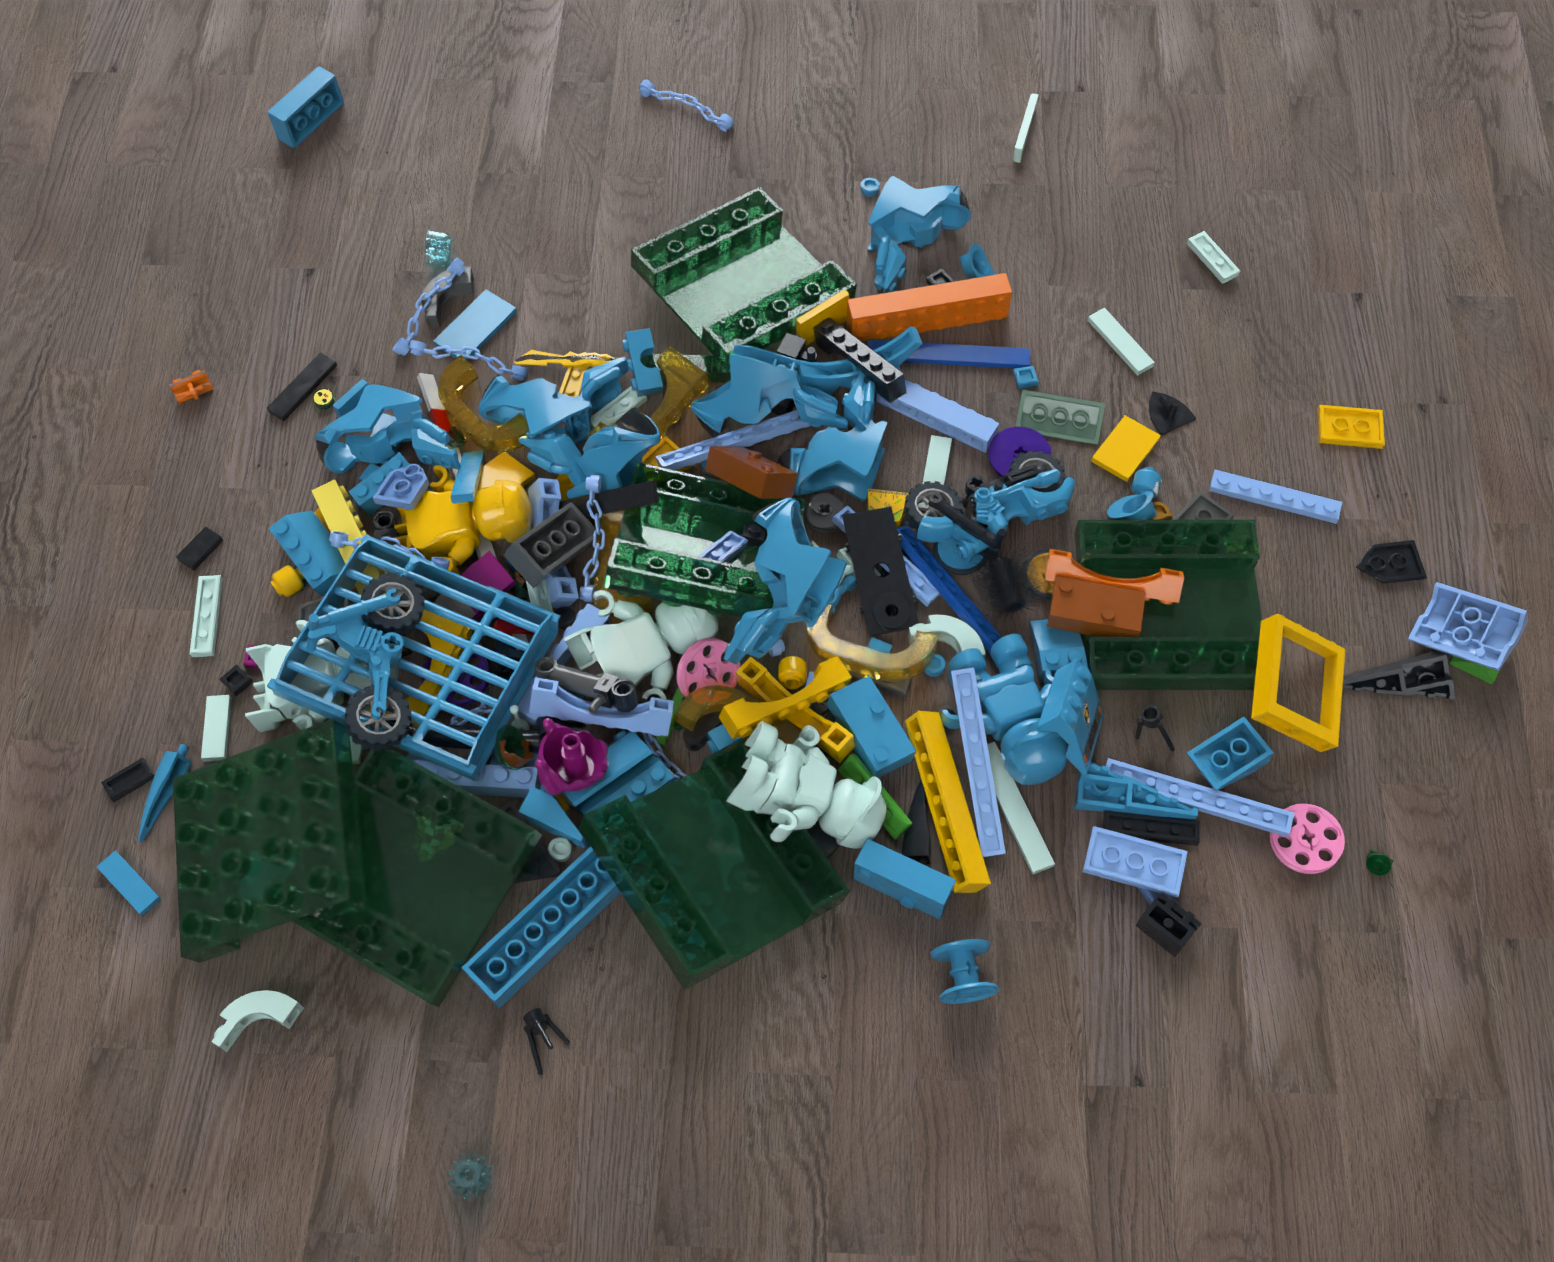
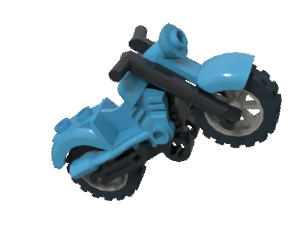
M1027 451L1026 454L1021 453L1018 455V458L1015 457L1008 473L997 480L986 482L981 476H970L966 481L962 499L957 495L958 492L955 489L952 490L949 485H942L938 481L934 483L926 481L924 484L919 483L915 485V488H911L906 496L903 510L905 513L904 518L906 522H909L910 528L916 529L917 539L936 543L954 538L959 542L957 554L964 563L968 564L976 554H980L990 563L993 561V558L997 559L998 557L997 551L1001 548L1007 534L1009 520L1019 517L1025 525H1030L1031 521L1043 520L1066 512L1074 492L1075 480L1070 477L1066 478L1063 465H1060V461L1057 458H1052L1051 454L1047 453L1046 455L1042 451H1037V453ZM963 507L966 509L967 516L962 512Z

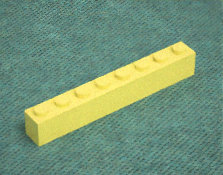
M334 479L311 490L330 532L349 534L348 540L350 541L363 537L365 534L367 535L365 530L361 531L360 529L363 527V524L358 515H353L356 509L351 500H346L349 495L343 485L339 487ZM345 545L344 548L338 547L346 564L355 549L349 545ZM368 563L362 573L377 579L379 575L386 572ZM357 581L355 586L361 595L366 584Z

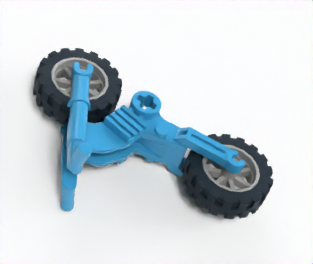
M390 573L387 576L382 574L377 579H371L369 585H365L359 603L330 611L328 614L319 617L317 614L309 616L308 628L310 631L308 633L307 650H316L317 640L336 635V641L341 648L352 654L353 658H358V660H364V662L368 663L371 686L365 687L363 691H357L354 697L350 698L345 710L344 719L347 735L352 737V741L356 745L359 743L366 750L368 748L373 749V751H380V749L389 750L392 749L393 745H399L402 739L407 736L411 722V710H409L408 701H404L403 695L400 692H394V689L388 687L390 668L396 667L401 660L404 642L400 635L406 634L408 630L412 631L415 625L420 623L425 599L422 597L423 592L421 588H417L415 581L408 580V577L401 575V577L396 576L397 574ZM403 596L407 601H400V597ZM410 606V609L406 613L400 608ZM371 706V713L363 709ZM389 708L394 714L385 715V712ZM359 717H367L370 718V720L361 723ZM385 720H396V723L391 727ZM382 726L387 730L385 732H378V728Z

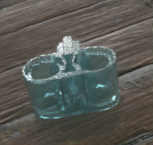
M433 230L427 231L425 236L427 266L442 269L449 268L451 261L450 244L453 242V238L450 237L449 233Z

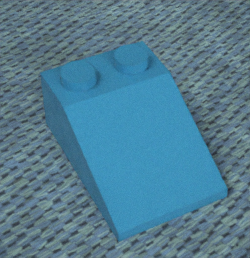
M1047 620L1029 622L1039 682H1044L1046 669L1051 670V676L1054 678L1058 669L1076 659L1088 668L1084 645L1079 633L1048 628Z
M1242 717L1187 752V756L1213 789L1217 791L1252 774L1269 763L1274 752L1248 720Z
M532 786L518 812L529 823L558 837L566 838L570 843L587 850L590 844L557 802L558 798L547 793L542 786L540 789Z

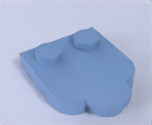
M410 464L404 469L398 468L391 471L373 496L375 504L413 510L429 486V480L424 469L418 464Z

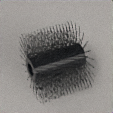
M1000 554L1001 558L997 557V559H994L989 564H983L989 566L976 570L982 573L981 575H976L978 579H974L976 584L978 583L979 585L977 587L978 591H981L983 594L979 595V597L982 596L981 600L984 599L983 601L991 606L986 609L995 607L991 609L995 610L992 613H999L998 609H1000L998 617L1002 614V611L1005 613L1012 612L1014 615L1015 611H1022L1021 609L1026 606H1036L1026 605L1037 603L1029 601L1035 598L1033 596L1036 595L1032 594L1036 592L1032 591L1036 588L1033 587L1035 585L1029 586L1033 584L1030 581L1038 580L1037 577L1031 580V576L1027 573L1030 571L1029 568L1032 567L1030 562H1028L1031 561L1029 557L1020 560L1021 556L1011 559L1007 557V554L1005 557H1002Z

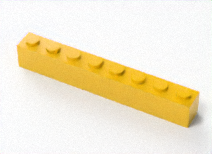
M917 711L905 720V725L910 742L916 750L914 756L949 876L956 879L954 893H976L990 885L991 882L939 712Z

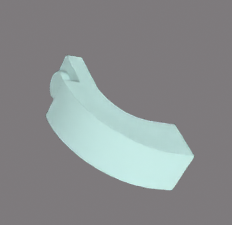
M929 615L928 624L918 623L909 627L908 640L910 645L942 641L951 645L957 654L966 649L977 648L985 659L986 653L978 634L972 627L957 618L947 615Z
M264 990L248 993L234 1000L222 1011L220 1016L226 1022L216 1030L212 1043L228 1052L242 1031L249 1024L260 1019H272L290 1029L304 1007L296 1000L280 992Z

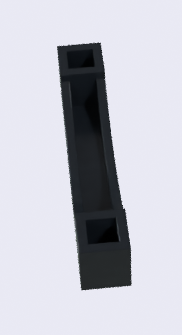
M827 318L813 327L817 347L828 355L834 352L852 362L870 381L874 382L877 393L889 403L907 393L904 374L831 318Z

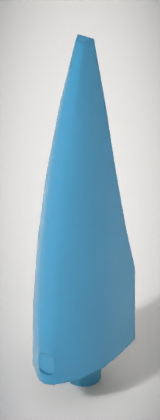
M180 744L177 752L166 751L160 761L145 803L138 836L139 842H143L171 797L183 783L192 764V761L185 757L189 747L184 744Z

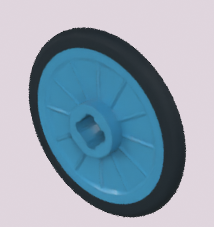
M954 538L933 543V556L949 573L955 575L972 574L977 572V569H981L987 561L980 554H976L968 564L964 563L957 554L959 542Z

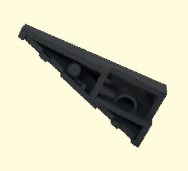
M1438 650L1343 676L1342 689H1351L1357 692L1363 690L1381 694L1422 695L1428 698L1446 697L1451 700L1456 699L1447 655Z

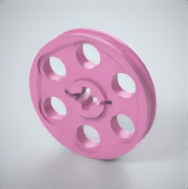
M705 638L695 642L685 651L677 668V684L681 693L688 700L701 706H710L721 702L733 691L738 682L735 672L740 668V661L737 665L727 660L721 661V655L725 652L728 643L718 638ZM710 645V653L707 656H703L704 648ZM694 661V669L687 672L688 663ZM706 667L710 668L709 671H710V675H711L712 677H710V676L708 675V672H707V668H706ZM730 672L729 680L724 683L722 680L724 674ZM696 682V690L689 693V686ZM714 687L715 692L713 696L707 698V691Z
M1296 804L1285 808L1284 810L1295 813L1293 819L1296 824L1291 827L1288 837L1270 832L1271 847L1277 858L1285 866L1299 873L1317 874L1330 869L1341 857L1345 845L1344 833L1339 822L1328 811L1316 805ZM1306 814H1316L1318 817V822H1309L1306 818ZM1324 830L1335 832L1336 839H1327L1324 836ZM1304 834H1306L1307 838H1312L1310 843L1302 839ZM1278 838H1287L1290 842V847H1281L1278 843ZM1319 851H1327L1331 855V860L1323 861L1319 857ZM1298 854L1306 856L1308 864L1300 865L1296 861L1295 856Z

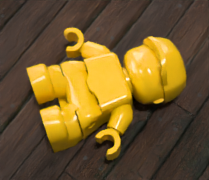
M436 465L433 467V470L441 480L430 484L434 492L426 490L413 510L397 508L401 515L402 524L395 525V529L400 535H408L395 537V539L399 540L400 544L406 548L417 549L425 556L426 560H431L432 557L450 560L448 571L459 575V570L456 566H461L472 556L474 549L480 546V533L490 541L506 539L508 543L512 544L530 531L532 524L531 504L524 488L518 482L512 480H495L493 486L478 490L474 501L453 504L451 493L455 480L452 479L446 468Z

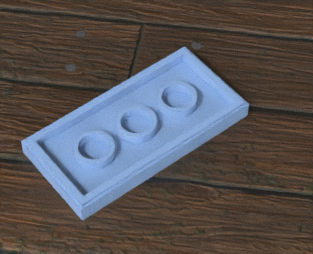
M1093 826L1082 872L1178 898L1188 851Z

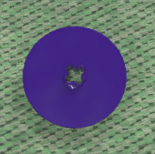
M1010 427L1002 430L992 439L988 450V458L993 470L1000 477H1003L1008 473L1015 457L1018 458L1017 452L1026 454L1027 451L1036 453L1037 451H1042L1046 455L1047 453L1052 455L1047 440L1037 431L1026 427Z

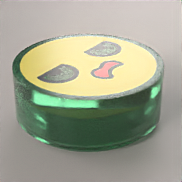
M319 389L314 393L313 401L317 408L325 410L333 406L335 397L331 390Z

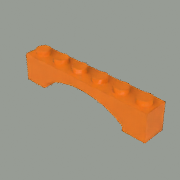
M1053 549L1049 550L1045 571V580H1048L1053 585L1056 576L1146 592L1145 601H1149L1152 598L1168 605L1173 604V602L1179 603L1184 582L1182 571L1160 568L1159 573L1140 578L1105 576L1080 565L1072 558L1071 552Z

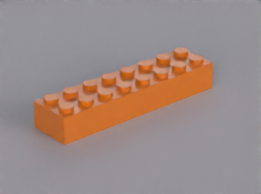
M1006 273L847 299L846 325L848 332L864 343L868 339L883 340L899 336L910 326L915 327L918 333H923L925 331L942 330L966 324L1008 318L1012 290Z

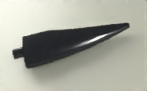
M920 780L908 813V818L913 824L904 832L902 855L927 866V864H931V838L926 811V793L922 780Z

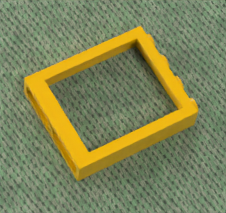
M1275 614L1262 620L1251 718L1319 752L1338 747L1345 649L1335 642L1319 636L1318 633L1312 632L1302 627V625L1285 618L1283 615ZM1283 636L1325 658L1320 724L1276 703Z

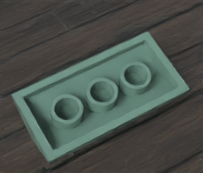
M1022 390L1016 427L1030 428L1046 437L1098 445L1105 403Z

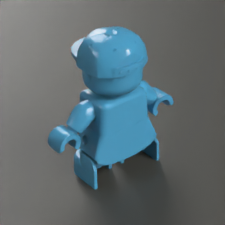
M1010 634L993 644L990 656L1000 674L990 676L986 671V662L979 649L970 648L956 654L949 663L948 680L954 690L951 671L974 667L985 734H991L994 740L1001 741V758L1005 761L1004 767L1009 775L1022 785H1036L1045 783L1060 774L1067 763V758L1065 757L1068 749L1066 741L1057 732L1040 731L1037 728L1054 678L1051 676V670L1046 669L1045 685L1039 692L1034 679L1032 663L1028 657V648L1020 634ZM942 710L941 720L944 726L949 729H959L958 714L953 715L948 710Z

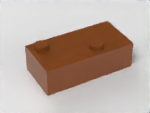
M710 446L705 471L760 499L792 498L798 473L762 457V453L748 450L741 446Z
M1056 576L1052 590L1047 627L1136 644L1141 632L1146 592Z

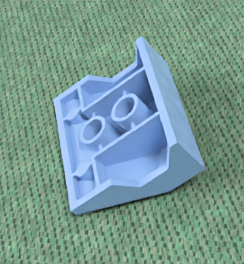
M1436 582L1432 599L1425 613L1419 616L1408 641L1499 671L1519 642L1528 623L1527 611Z

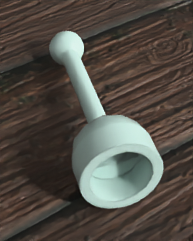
M512 705L510 712L514 715L515 720L511 724V729L530 730L529 723L525 719L519 718V707Z

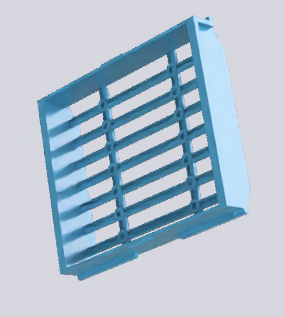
M365 534L361 544L355 548L313 614H317L319 617L328 614L330 611L337 610L345 599L359 603L361 595L352 592L351 589L357 581L369 585V581L373 579V577L362 573L368 563L390 573H395L397 576L401 577V575L408 577V580H413L421 586L486 612L481 622H477L425 600V610L473 629L475 632L468 641L420 621L419 624L415 625L416 629L464 648V651L460 658L457 659L400 635L403 638L404 647L454 668L448 678L404 659H401L400 663L396 666L443 686L437 697L391 677L388 687L431 705L426 716L411 710V721L420 724L413 737L407 735L399 745L393 746L476 781L513 715L510 712V707L512 705L518 706L536 674L535 663L546 656L556 638L560 615L491 586L481 585L438 567L429 560ZM403 596L400 597L401 600L407 601ZM498 617L535 634L531 642L527 643L489 627L493 618ZM308 621L285 656L276 680L271 678L267 688L272 689L273 694L344 725L346 708L332 701L337 693L341 691L352 696L359 690L363 691L346 683L345 680L352 672L370 679L369 668L358 664V658H353L352 654L346 659L316 646L314 651L307 650L308 633L310 631ZM336 635L328 637L336 641ZM487 635L525 652L518 662L480 646L478 643L483 636ZM313 654L341 666L342 669L337 677L334 678L306 666L304 663L308 656ZM472 654H478L509 667L514 672L510 679L506 680L467 662ZM298 672L329 685L330 688L324 698L291 685ZM466 672L504 690L500 697L496 699L456 681L461 673ZM455 691L493 707L488 718H484L445 700L450 692ZM444 710L477 724L482 729L477 738L434 719L439 711ZM359 717L361 723L370 720V718L367 717ZM383 726L378 728V732L387 731ZM432 729L467 744L472 749L466 760L422 740L427 731Z

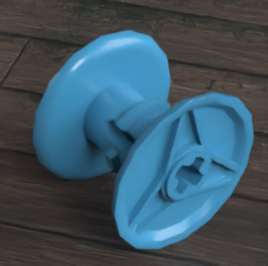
M982 939L960 940L941 945L930 952V956L934 960L951 963L952 970L949 972L952 978H954L955 987L942 992L939 995V1002L945 1004L975 1002L994 996L1000 991V987L994 983L979 982L978 973L980 972V967L976 966L975 957L984 954L990 949L991 943Z

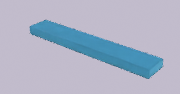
M484 450L463 452L460 462L461 468L457 472L451 493L453 504L475 500L485 461Z

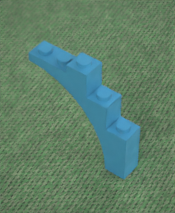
M910 326L898 337L873 351L901 371L899 366L923 343L917 329ZM848 359L834 362L799 360L800 365L796 368L803 384L811 387L814 386L829 395L840 386L850 389L853 379L858 378L861 372ZM865 376L864 383H867L869 379Z

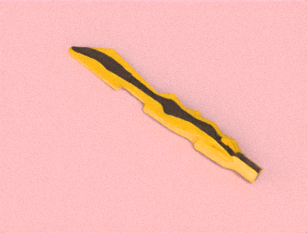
M530 350L516 359L514 363L515 365L547 366V363L562 364L563 367L592 366L593 368L619 358L611 357L608 354L599 355L595 352L589 354L586 352L581 354L569 352L562 356Z

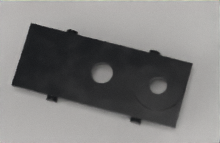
M892 507L842 515L848 543H845L846 551H850L862 602V605H859L861 614L864 613L869 637L907 630L909 627L918 624L914 605L917 603V599L911 592L900 545L902 535L897 532ZM877 564L887 565L889 575L884 578L877 577L874 574V567ZM889 605L895 606L898 609V614L894 617L888 616L885 612L886 607Z

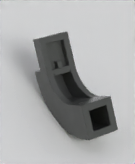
M466 267L460 276L456 274L452 280L451 287L441 292L436 291L431 296V302L424 311L426 320L430 321L432 328H440L441 309L449 299L456 296L474 295L475 279L471 267ZM447 270L434 277L427 284L423 293H429L434 289L436 281L449 277L451 272ZM445 280V281H443V282H441V283H439V284H437V285H439L440 288H442V287L448 285V284L446 283L447 280ZM426 296L421 300L423 306L428 301V299H425Z

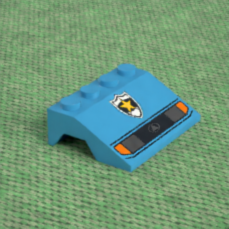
M1078 659L1056 671L1037 728L1040 731L1057 732L1069 744L1065 757L1085 775L1089 769L1104 714L1093 676L1089 669L1082 665Z

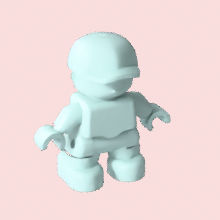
M695 589L681 590L673 593L672 596L665 597L663 603L656 608V623H654L650 614L644 612L638 604L618 600V603L614 602L613 596L609 592L599 590L592 596L596 600L600 598L607 599L609 605L606 609L599 610L598 616L606 617L614 613V617L623 620V622L581 629L565 637L564 640L581 671L593 666L598 661L604 673L617 676L619 680H630L634 683L635 687L644 677L652 673L650 685L653 688L647 690L642 699L647 700L651 695H657L660 699H666L663 690H667L674 674L668 646L676 653L684 654L695 642L705 638H715L718 633V621L712 605L701 592Z
M298 620L296 626L302 632L307 621ZM296 637L291 640L293 644L297 639ZM326 638L320 639L317 642L318 647L348 659L350 653L340 646L335 651L332 641ZM264 644L246 648V652L262 672L263 681L253 683V686L259 693L263 694L253 696L261 710L245 713V717L259 732L277 729L281 721L288 718L293 719L292 721L295 725L303 730L297 736L300 743L309 746L316 742L320 735V729L316 724H322L327 717L273 694L272 689L267 688L271 678L276 680L284 658L291 649V646ZM310 654L304 665L334 678L337 677L342 669L341 666L313 654ZM364 660L357 661L358 664L368 668V663L364 662ZM399 667L390 668V677L398 680ZM299 672L291 685L321 698H324L330 688L329 685ZM355 672L350 673L345 680L346 683L362 690L365 687L371 686L369 678ZM338 692L332 702L341 705L344 702V692Z
M761 721L745 742V745L751 747L746 753L748 759L742 766L747 771L741 782L728 797L727 802L745 811L754 810L757 814L772 815L770 818L772 822L779 824L770 835V838L776 842L786 840L793 830L811 828L818 819L822 830L835 837L839 845L857 849L863 848L867 839L872 841L878 834L886 816V803L881 795L882 786L880 779L871 777L862 785L852 779H843L834 785L837 771L829 764V760L822 751L815 747L820 741V736L814 727L810 725L805 726L794 744H785L778 738L777 728Z

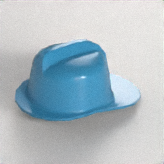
M972 244L969 252L960 257L963 272L968 278L973 279L995 275L980 245Z
M1145 491L1140 494L1123 497L1109 507L1107 515L1113 519L1125 517L1133 524H1139L1152 519L1157 515L1152 502L1154 494L1152 491Z

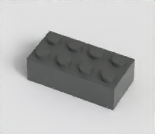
M570 502L515 540L505 552L504 557L532 588H535L591 547L596 528Z

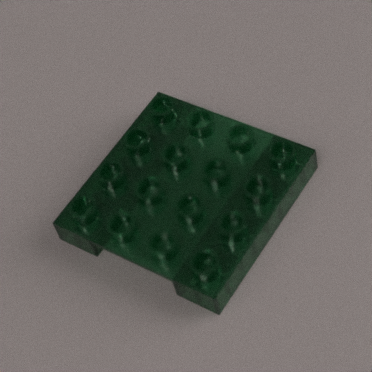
M760 187L631 249V267L725 369L730 367V355L734 354L735 345L765 349L784 339L786 333H795L796 319L843 290L849 293V299L855 298L857 284L833 260L821 265L782 226L783 210Z
M636 462L630 485L656 481L659 503L624 511L618 536L614 540L608 561L604 588L616 590L619 594L626 597L640 595L659 599L664 604L672 607L686 605L704 609L711 615L718 617L732 615L742 618L746 612L771 609L774 603L773 596L768 585L762 582L755 566V559L759 550L758 546L747 544V547L728 563L698 556L729 531L742 536L745 523L761 526L753 520V514L765 506L785 498L760 499L728 482ZM792 497L800 503V513L803 520L806 500ZM766 529V533H765L764 542L766 541V538H767V535H768V534H767V529Z
M1078 520L1074 533L1077 562L1085 568L1116 578L1146 577L1159 573L1160 568L1182 571L1184 574L1179 603L1173 602V604L1168 605L1152 598L1149 601H1145L1139 637H1097L1083 634L1087 666L1093 676L1096 690H1254L1262 621L1255 567L1260 559L1255 520Z
M330 719L173 778L180 953L182 958L201 963L241 949L240 939L308 915L326 920L366 906L351 744L345 725Z
M743 740L705 757L698 771L630 802L627 796L624 795L585 813L579 827L684 990L842 904L850 892L806 829L793 830L786 840L782 842L773 841L770 835L779 824L772 822L770 819L772 815L757 814L754 810L745 811L727 802L728 797L741 782L747 771L742 766L748 759L746 753L749 749Z
M371 749L351 780L358 787L357 791L306 870L299 866L295 868L270 909L429 1004L439 1007L462 970L461 967L465 965L542 835L531 826L392 749H380V751H373Z

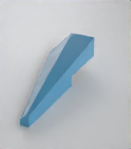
M1090 762L1087 774L1083 775L1080 771L1078 772L1074 809L1101 812L1113 811L1184 819H1196L1198 816L1197 808H1190L1179 803L1176 798H1169L1158 793V790L1125 775L1120 776L1109 771V768L1106 766H1099Z

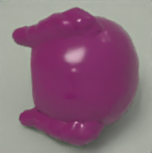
M550 718L543 720L542 724L546 735L540 743L535 767L537 768L539 781L547 793L558 795L565 791H584L593 786L597 781L605 778L609 767V762L606 759L608 747L602 740L597 741L586 730L573 731L571 728L555 723Z

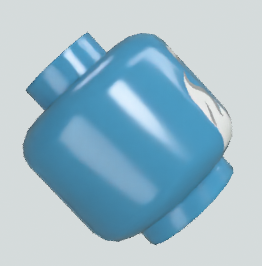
M1145 467L1135 473L1131 489L1135 495L1145 491H1152L1154 498L1159 493L1162 477L1157 473L1156 469Z

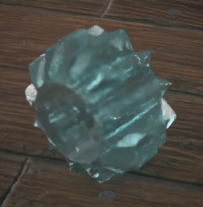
M474 1152L470 1154L469 1159H467L465 1154H461V1163L459 1164L453 1160L452 1165L456 1169L447 1171V1175L454 1177L448 1181V1186L455 1187L453 1193L455 1195L462 1193L464 1199H468L471 1192L477 1198L479 1197V1188L483 1191L488 1189L483 1184L484 1181L489 1182L492 1180V1177L486 1174L491 1170V1166L489 1164L484 1165L486 1159L483 1156L477 1159V1155ZM469 1170L475 1173V1175H471L473 1177L471 1181L464 1178L468 1176L466 1173Z

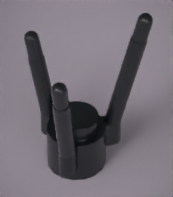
M1156 704L1144 707L1141 711V717L1137 718L1138 725L1135 738H1140L1143 725L1148 728L1157 727L1170 750L1174 751L1173 743L1161 721L1163 716Z
M535 1008L524 1015L523 1020L526 1023L524 1030L528 1036L538 1074L542 1075L543 1070L533 1033L534 1035L540 1034L550 1050L553 1049V1045L545 1032L548 1026L566 1045H569L570 1041L551 1021L548 1014L544 1015L540 1008Z

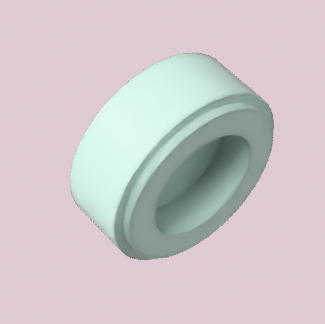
M558 837L549 843L548 853L555 862H565L572 855L571 843L566 838Z

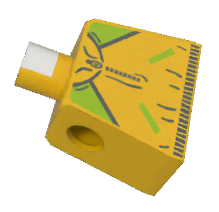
M868 489L867 511L891 506L896 528L901 527L905 515L903 512L905 500L908 493Z

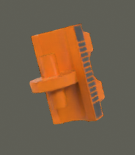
M197 370L191 376L184 379H176L169 385L179 404L192 398L198 400L199 395L214 389L204 370Z

